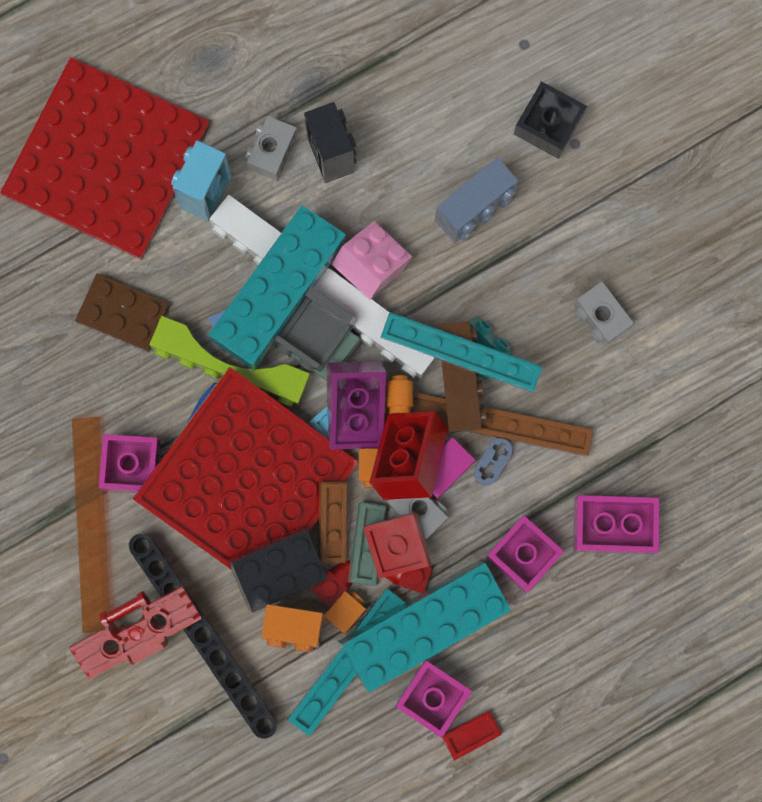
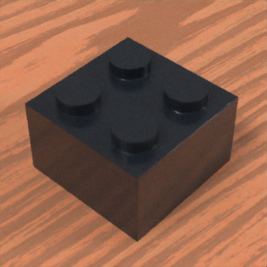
M541 81L518 120L513 135L559 159L583 118L587 106Z

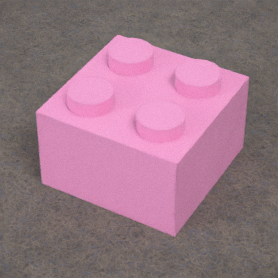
M373 221L342 246L332 265L370 300L402 273L412 256Z

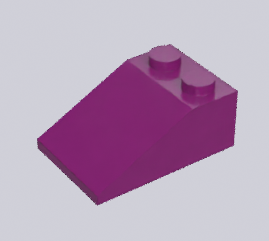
M380 361L327 363V410L330 450L379 447L384 429L386 371Z

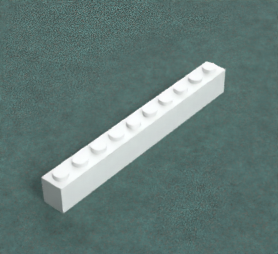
M230 195L225 198L209 219L213 226L211 230L222 239L228 237L234 242L232 245L242 254L248 252L255 257L253 261L257 265H259L281 234V232ZM330 268L325 271L315 285L314 289L355 316L357 321L351 329L360 335L359 338L365 345L369 347L372 345L376 346L381 350L380 355L391 363L395 360L403 366L401 370L409 377L414 378L416 376L421 380L437 359L380 338L389 312L372 299L369 300L360 290Z

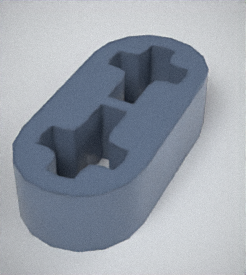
M497 438L488 446L474 471V478L480 485L489 486L497 480L512 454V446L509 441ZM503 444L507 455L501 454L497 461L493 460L492 458L496 452L493 446L499 447ZM489 463L493 464L494 466L490 472L493 478L487 477L486 480H483L479 469H486Z

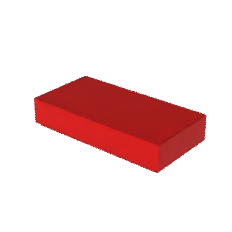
M488 710L445 733L442 739L455 761L502 734Z

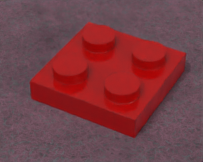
M416 512L368 524L363 527L379 579L429 567L432 564Z

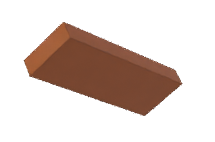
M319 482L318 557L321 563H346L348 482Z

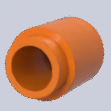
M392 376V381L386 382V405L389 408V414L411 413V408H413V381H409L408 376Z

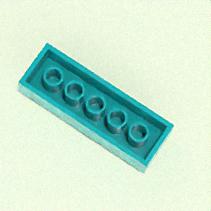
M301 205L208 334L210 340L255 371L275 343V336L281 334L305 300L306 296L304 294L310 286L315 287L342 246L346 243V234Z
M477 561L338 642L363 688L370 693L510 612L511 609L486 563Z

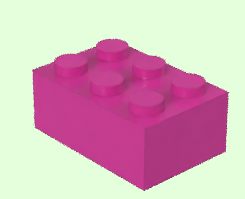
M577 495L574 498L573 552L650 555L658 553L659 498Z

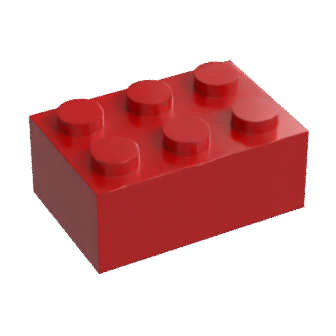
M435 411L387 415L369 481L383 500L432 497L448 428Z

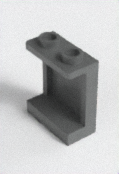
M310 286L304 294L306 296L305 300L279 336L276 335L274 340L279 344L277 346L279 351L288 357L292 353L300 358L298 363L310 372L313 369L321 372L357 319L350 312Z

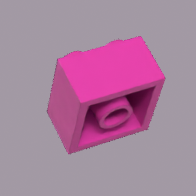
M103 434L98 488L104 492L136 494L160 461L161 441L154 437Z
M523 515L485 558L526 594L564 551Z
M425 660L396 702L395 707L442 738L472 691Z

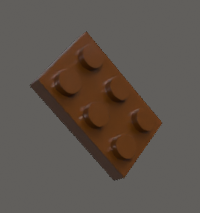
M96 273L75 321L78 324L149 353L151 349L149 344L161 316L165 317L170 304Z

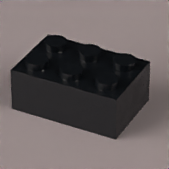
M335 102L304 112L307 139L324 183L353 174L354 164L357 163L355 157L357 156L355 150L357 147L352 133H346L347 128L345 124H347L342 108L337 110Z
M299 527L227 559L245 604L252 613L265 608L267 604H274L327 580L307 529Z

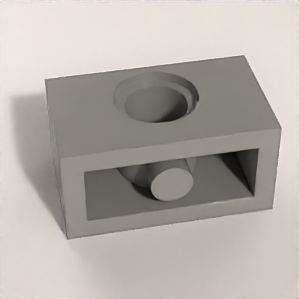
M267 116L265 123L260 122L255 137H258L254 146L250 145L245 160H247L250 171L278 181L297 138V127ZM273 143L277 148L273 152H266L263 150L264 146Z
M600 282L579 297L574 303L576 307L574 312L582 322L586 321L591 327L590 333L596 342H602L604 346H607L628 331L634 324L603 282ZM595 311H605L608 315V320H598L595 316Z
M429 498L388 500L387 505L398 516L413 513L411 507L416 502L425 504L427 512L423 516H417L425 541L448 519L445 515L447 509L438 500L434 503Z

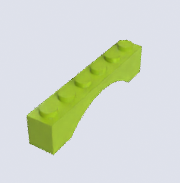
M161 316L149 344L152 350L155 351L154 355L165 360H169L170 357L179 360V365L193 370L194 366L204 370V375L214 379H218L228 367H231L266 394L277 398L278 403L288 408H292L293 405L300 406L311 379L310 373L287 364L273 368L255 369V371L226 364L204 350L193 338L186 325Z

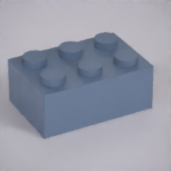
M496 157L437 206L435 221L454 243L460 239L462 241L467 240L475 232L474 227L479 223L484 225L494 217L495 214L493 212L500 206L505 208L515 199L513 195L517 192V178Z

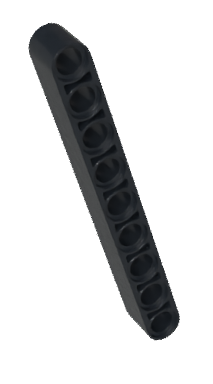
M143 533L134 535L129 541L130 553L160 597L166 595V588L170 584L175 583L179 587H184L199 611L202 619L183 630L252 732L261 739L273 736L278 728L276 718L164 554L148 535ZM146 539L149 543V548L145 553L139 554L136 551V544L138 541ZM161 561L164 565V571L161 575L154 576L151 573V566L153 563ZM201 628H207L210 632V638L206 643H199L197 641L196 634ZM217 650L223 651L226 656L225 662L220 666L214 665L211 660L212 654ZM231 673H237L241 677V684L235 689L230 688L227 684V677ZM247 695L253 696L257 701L256 708L253 711H247L242 706V700ZM262 718H267L272 723V730L268 734L261 733L257 728L258 721Z

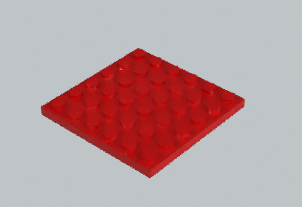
M70 57L0 194L142 260L175 195L172 188L173 185L171 184L173 176L177 170H182L185 164L183 159L187 149L190 146L193 147L196 140L202 142L210 126V121Z
M228 367L132 499L231 569L227 561L231 557L299 527L306 528L309 533L319 519V482H345L359 462L342 449L330 450L329 440L237 371Z

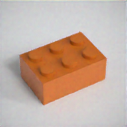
M267 604L261 638L267 640V645L286 649V643L294 644L295 650L313 653V648H319L324 615L318 612Z

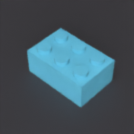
M196 140L194 146H190L187 149L183 159L185 164L181 171H176L171 184L173 185L172 188L180 208L209 222L232 175L225 153Z

